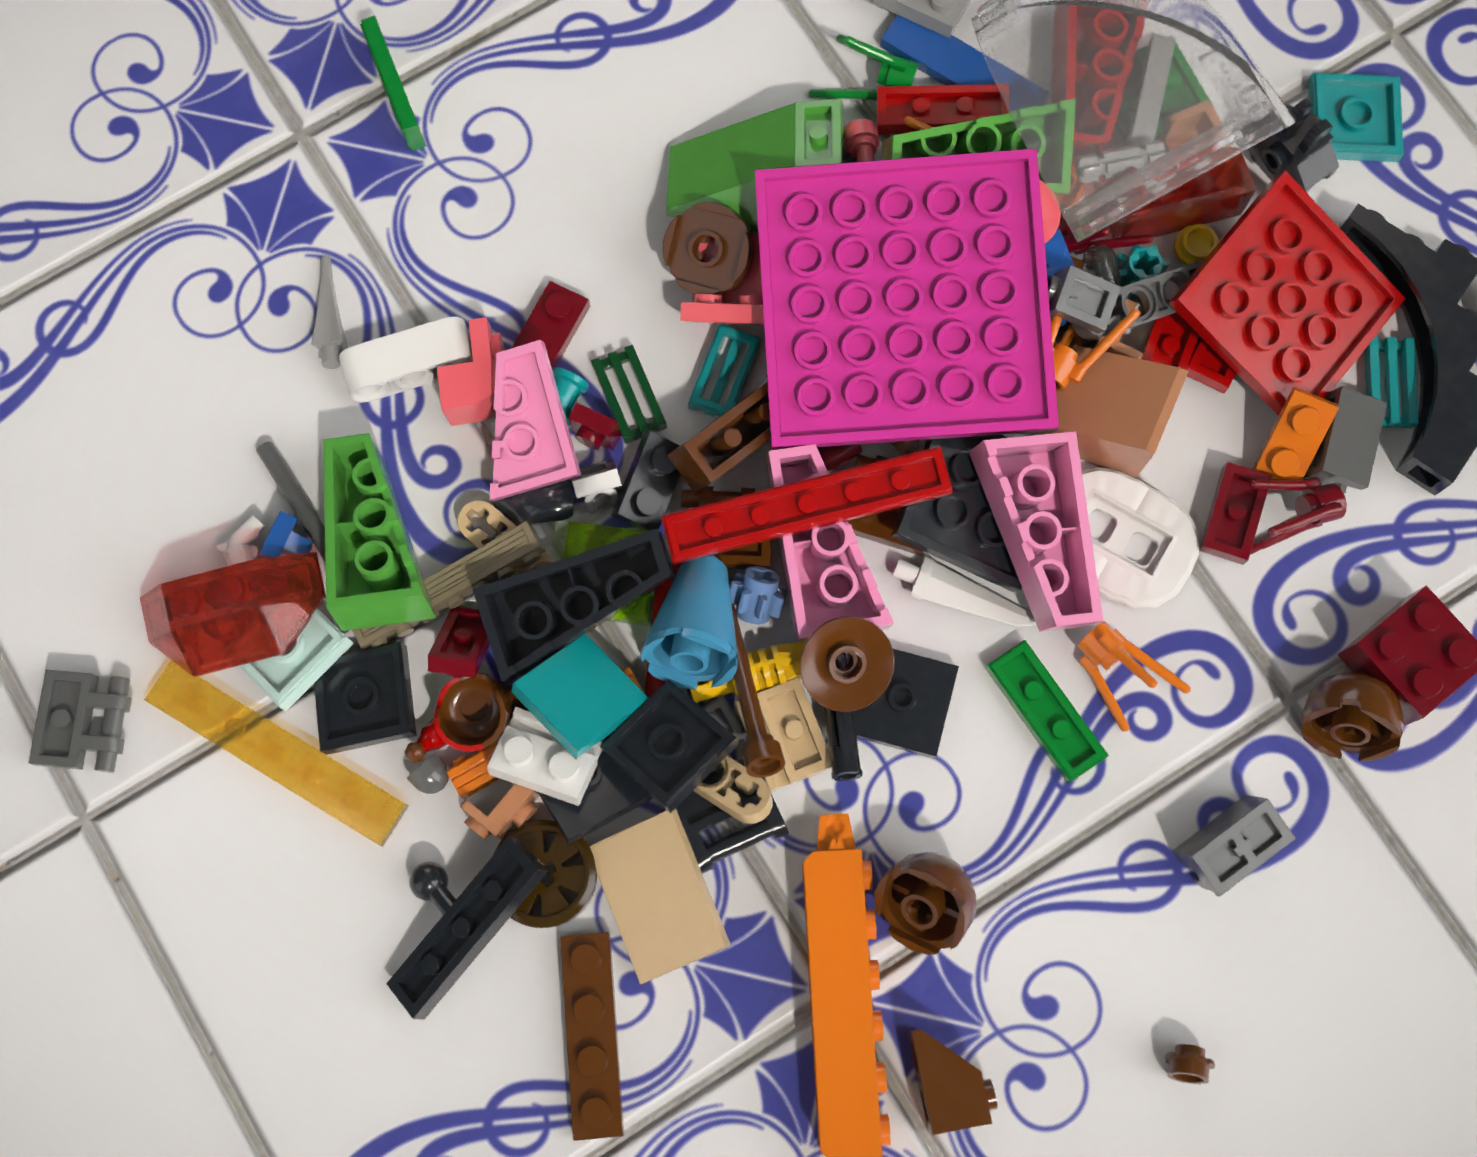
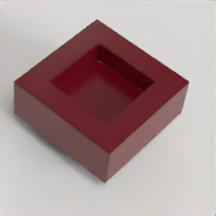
M576 402L568 417L572 432L575 433V439L595 450H599L600 446H603L613 451L621 437L618 421Z

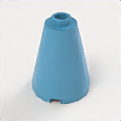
M714 555L681 563L642 645V662L646 659L649 663L648 671L654 677L664 682L669 679L676 686L697 689L698 681L712 680L711 688L732 680L737 671L738 652L728 570L726 565Z

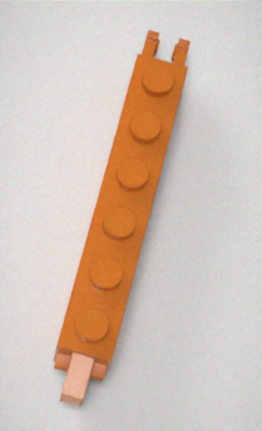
M825 814L819 816L816 851H813L802 864L818 1145L820 1151L826 1157H883L882 1146L891 1145L889 1115L880 1114L878 1093H887L885 1062H876L875 1041H883V1020L881 1010L873 1011L871 990H880L878 960H869L868 940L876 939L874 909L866 910L865 890H873L871 860H862V849H856L849 814Z

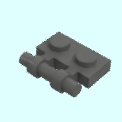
M45 670L28 764L83 770L86 751L97 752L95 771L114 773L117 755H122L125 740L120 739L124 714L129 713L132 698L128 697L130 679L111 676L108 694L96 693L99 677L92 673ZM93 709L105 710L100 736L89 735Z

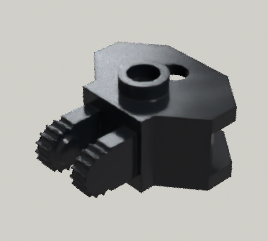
M1307 98L1300 101L1294 107L1280 102L1247 126L1243 133L1251 159L1270 180L1275 175L1287 171L1306 193L1323 178L1328 179L1334 175L1339 168L1331 144L1333 136L1330 134V130L1333 126L1327 119L1322 120L1311 113L1314 105Z

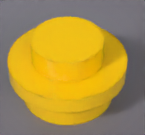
M1190 225L1182 229L1177 235L1174 242V252L1181 263L1189 265L1206 259L1218 245L1219 239L1216 232L1207 225Z

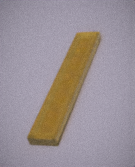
M172 660L144 699L379 846L383 847L409 807V805Z

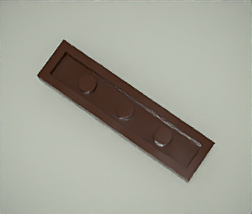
M611 933L561 936L573 1141L622 1137L625 1134Z

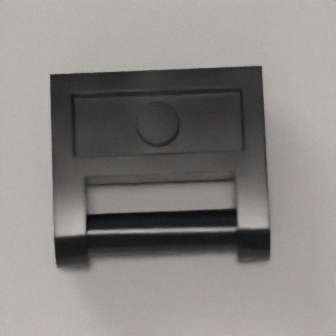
M743 758L737 760L738 763L745 767ZM722 767L711 772L701 783L706 785L717 783L724 774V768ZM735 781L733 782L730 789L740 796L743 804L742 808L748 803H753L754 805L760 803L757 790L751 795H747L737 789ZM694 791L676 807L702 874L714 869L713 863L771 836L778 839L789 834L774 798L772 809L764 820L751 824L706 846L699 833L733 817Z

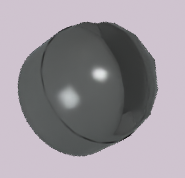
M433 753L407 777V780L420 792L426 794L437 793L443 790L448 783L447 765L436 753Z

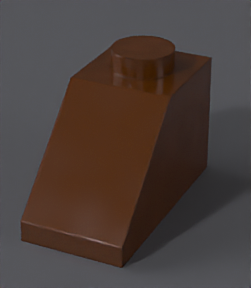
M918 1028L907 1030L927 1131L932 1135L993 1124L990 1111L997 1109V1100L991 1079L983 1080L982 1071L923 1030Z

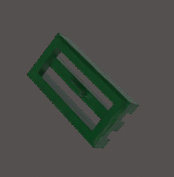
M633 344L624 347L625 351L618 354L616 351L609 353L608 358L591 360L592 367L613 417L618 421L625 445L641 439L643 433L651 430L656 433L667 428L664 416ZM630 363L654 419L652 423H646L622 364ZM613 368L638 426L637 429L630 431L606 375V370Z

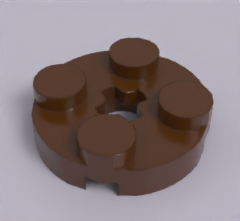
M702 202L690 206L693 208L686 210L682 215H677L667 227L662 246L666 266H669L671 274L676 278L674 279L676 283L691 293L719 295L736 290L748 274L753 262L754 242L751 226L736 211L717 203ZM711 236L715 239L718 253L716 256L711 257L710 262H704L705 255L702 252H698L700 243H708Z

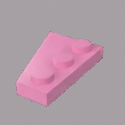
M537 340L496 353L494 391L496 421L495 440L492 441L491 456L494 459L493 483H490L489 500L497 501L581 476L545 343L542 340Z

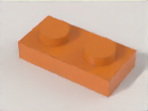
M1293 386L1252 469L1271 475V479L1302 480L1339 409L1338 404Z

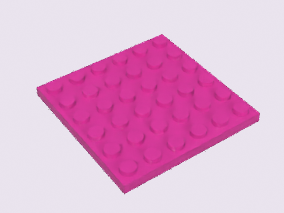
M1037 149L755 170L772 450L816 444V447L1057 431L1059 421Z

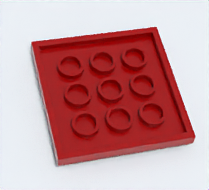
M1284 171L1274 176L1171 299L1169 304L1279 416L1293 386L1326 399L1406 298L1289 173Z

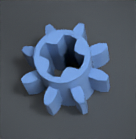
M752 566L746 569L745 575L736 573L734 581L731 582L730 595L731 603L737 604L735 610L739 619L747 623L760 625L767 623L770 616L779 618L781 609L784 607L788 588L778 586L780 577L776 572L765 567Z

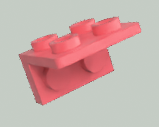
M753 233V262L740 286L736 290L719 295L692 293V303L681 302L680 321L764 325L759 233ZM711 236L708 243H700L698 252H702L705 255L704 262H710L711 257L716 256L718 253L715 239Z

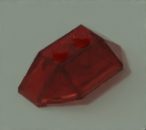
M317 552L249 560L165 582L139 598L149 643L190 675L199 677L285 655L304 630L315 610L319 609L325 601L326 593Z

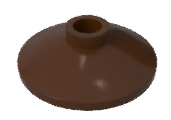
M856 616L837 617L820 625L805 642L800 656V676L807 692L822 706L839 712L860 710L874 703L887 689L894 672V652L888 637L874 623ZM841 653H848L850 657L849 663L843 668H837L835 665L837 656Z

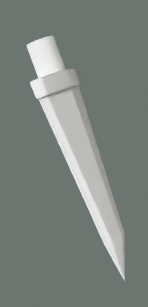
M925 556L921 567L901 559L898 560L892 576L913 584L910 597L1014 627L1037 625L1033 614L936 563L931 558Z

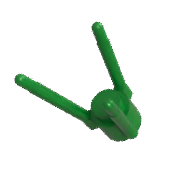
M837 35V42L882 63L876 83L885 86H912L918 62L895 55L892 56L851 36ZM810 89L808 92L811 98L877 100L876 89Z

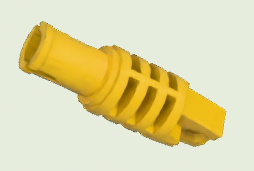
M806 641L772 645L767 648L747 652L757 693L798 677L801 679L800 656ZM733 678L727 683L711 688L712 680L698 681L697 689H690L693 701L696 703L733 692L738 696Z

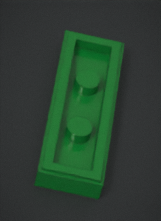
M376 16L361 20L360 26L408 148L415 151L426 147Z
M1023 640L986 665V671L1067 784L1109 756L1026 640Z

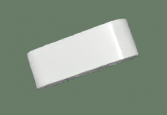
M447 317L349 347L340 353L339 361L351 400L361 403L374 401L438 381L437 367L472 362L473 357L471 340L465 320L460 317Z

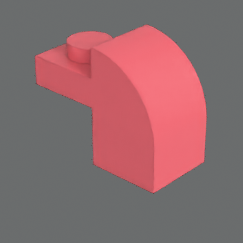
M487 317L468 320L473 361L437 367L441 410L451 426L480 422L496 416V410H494L496 353L505 350L501 333H493Z

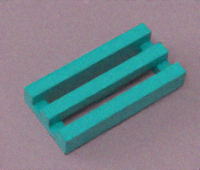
M719 323L688 401V408L695 411L697 409L703 410L705 414L714 417V415L720 416L738 403L759 351L761 337ZM728 337L733 339L710 400L704 399L702 397L725 338ZM742 343L748 344L725 406L719 404Z
M1375 336L1364 350L1366 395L1381 400L1379 352H1385L1387 417H1384L1382 427L1413 429L1419 424L1415 338H1405L1402 341H1397L1396 337L1378 340V336ZM1397 353H1399L1402 417H1400Z

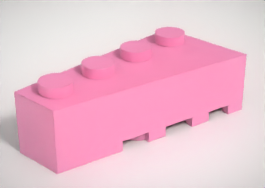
M1076 432L983 440L969 451V454L1039 632L1085 627L1103 621Z
M816 444L768 451L766 463L771 488L828 474ZM848 521L779 538L796 642L807 641L813 631L820 625L842 616H856L874 623L881 630L889 629L894 624L888 608L885 607L879 594L874 576L870 568H868L858 546V540L851 524L849 525Z

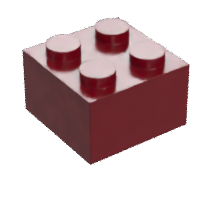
M1427 585L1405 597L1337 654L1352 672L1366 673L1384 682L1396 693L1403 710L1404 726L1425 718L1477 673L1476 638Z

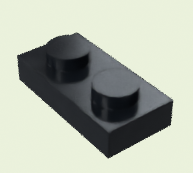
M651 430L643 433L611 516L644 532L655 528L659 530L662 523L661 516L665 515L680 476L679 471L667 455L680 445Z

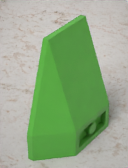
M841 99L795 102L670 146L666 204L667 216L676 217L677 215H682L686 210L693 208L690 206L702 202H712L733 209L744 221L748 222L752 231L758 232L755 170L841 164L842 139H844L843 101Z

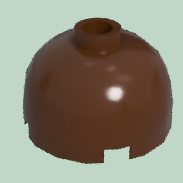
M1345 672L1326 677L1310 691L1302 712L1301 724L1303 726L1301 733L1303 739L1314 749L1331 757L1342 759L1341 750L1349 753H1359L1358 761L1383 759L1398 751L1404 729L1403 710L1396 693L1384 682L1363 672Z
M934 852L909 854L889 868L881 878L875 890V910L878 917L883 912L885 919L891 925L887 931L896 941L910 950L933 955L938 954L941 949L950 948L951 950L961 942L976 914V893L970 876L958 863L949 857Z

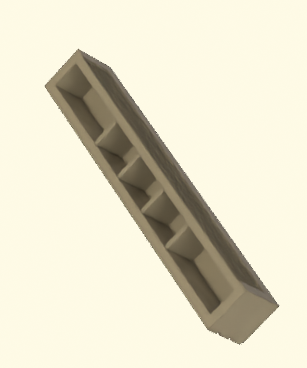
M525 521L424 579L436 615L435 619L440 616L439 612L447 607L453 609L465 602L464 598L473 593L472 589L490 584L498 578L502 580L511 577L519 566L523 564L531 565L540 560V555L546 552V549L534 527ZM435 619L355 629L352 631L360 647L369 649L388 645V641L396 636L401 638L414 631L413 627L419 623H429Z

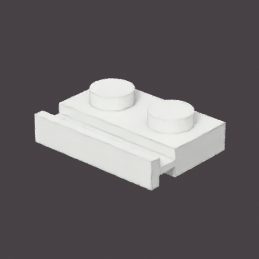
M515 707L510 725L506 726L487 766L489 775L579 806L597 767V760L602 751L600 746L605 742V738L575 759L530 711Z

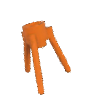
M1138 309L1131 310L1080 363H1076L1078 354L1069 347L1075 334L1072 322L1069 324L1066 332H1064L1060 342L1054 343L1062 318L1058 316L1051 318L1056 391H1064L1069 381L1079 384L1087 369L1139 317L1140 311Z
M1105 621L1091 630L1077 645L1084 654L1078 663L1091 676L1110 713L1123 732L1129 730V724L1100 673L1099 665L1107 671L1120 661L1150 688H1155L1157 681L1132 658L1134 657L1181 692L1186 694L1191 690L1188 684L1129 642L1117 629L1113 630Z

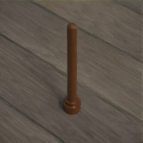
M732 604L738 652V667L733 679L748 735L742 756L747 774L752 777L763 778L780 772L785 766V759L781 744L774 740L772 735L767 733L735 606Z

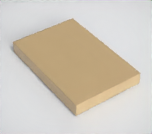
M676 808L671 814L668 811H664L589 846L595 859L597 875L640 985L731 946Z

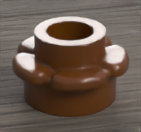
M1190 1044L1175 1045V1052H1169L1165 1055V1062L1168 1064V1077L1175 1081L1189 1084L1208 1083L1209 1071L1215 1068V1062L1212 1059H1206V1050L1204 1048Z

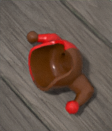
M480 672L477 673L476 678H452L446 682L438 694L437 703L434 708V718L422 728L418 740L407 745L404 751L406 758L413 763L420 762L426 752L439 750L447 744L456 750L467 752L485 749L499 739L509 720L514 716L513 711L515 707L529 710L511 692L513 684L502 686L495 678Z

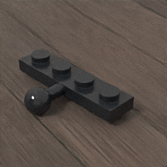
M509 836L457 899L447 888L448 875L441 865L435 862H424L413 869L409 878V886L412 893L421 900L432 901L443 916L386 983L412 1019L425 1020L548 873L546 868L521 839Z

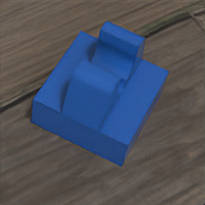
M280 511L260 550V559L278 566L284 554L305 563L313 547V541L295 533L298 526V518Z

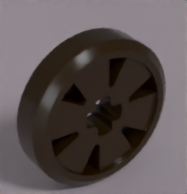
M552 820L530 821L524 823L520 829L517 827L501 840L495 852L509 836L519 838L543 865L549 866L553 863L556 872L551 874L555 881L548 887L544 883L539 882L510 918L525 926L541 929L554 928L570 922L587 907L596 889L598 875L595 859L588 842L582 837L568 845L557 824Z

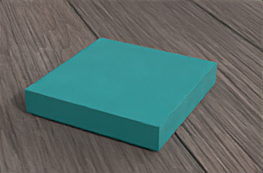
M1313 73L1308 80L1309 101L1314 105L1311 113L1322 120L1327 119L1333 126L1330 130V134L1333 136L1331 144L1337 160L1399 162L1404 155L1400 76Z
M586 634L515 681L511 690L520 702L575 759L619 728L649 699Z

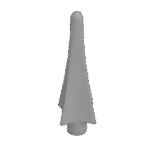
M323 256L320 260L319 299L311 345L319 349L318 357H322V366L327 369H335L340 367L339 355L348 348L335 294L331 259L329 256Z

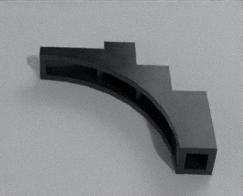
M1357 204L1340 226V229L1406 298L1400 305V308L1404 313L1412 337L1415 338L1421 376L1418 411L1419 424L1414 427L1411 441L1396 471L1436 496L1454 483L1477 447V375L1470 372V369L1477 360V312L1464 309L1458 305V302L1477 275V258L1466 247L1454 244L1446 238L1435 250H1432L1419 237L1405 233L1387 222L1379 212L1366 209L1362 205Z

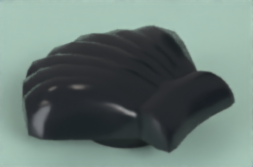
M571 479L494 501L493 506L509 517L516 526L525 521L533 525L536 523L567 520L573 516L574 487Z

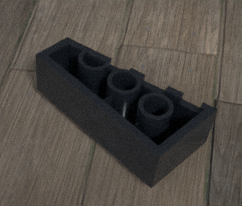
M655 528L472 589L501 681L514 680L582 635L590 632L669 582L676 575L662 532Z

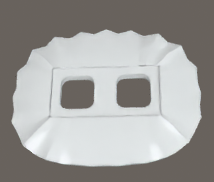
M1107 468L1082 470L1088 518L1093 511H1100L1116 522V527L1107 542L1102 543L1091 537L1099 594L1109 601L1123 603L1132 609L1157 608L1177 596L1190 577L1199 557V534L1193 519L1178 503L1129 475ZM1136 533L1152 540L1157 547L1148 565L1145 566L1127 558L1124 554L1132 535Z

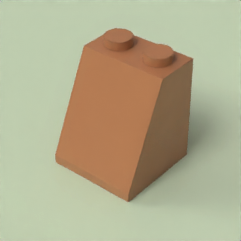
M1074 345L1072 349L1078 354L1076 363H1080L1092 349ZM1104 352L1087 369L1079 384L1069 381L1064 391H1056L1059 421L1057 431L1035 432L1034 435L1076 432L1081 460L1100 468L1122 472L1136 479L1156 452L1189 371L1175 366Z

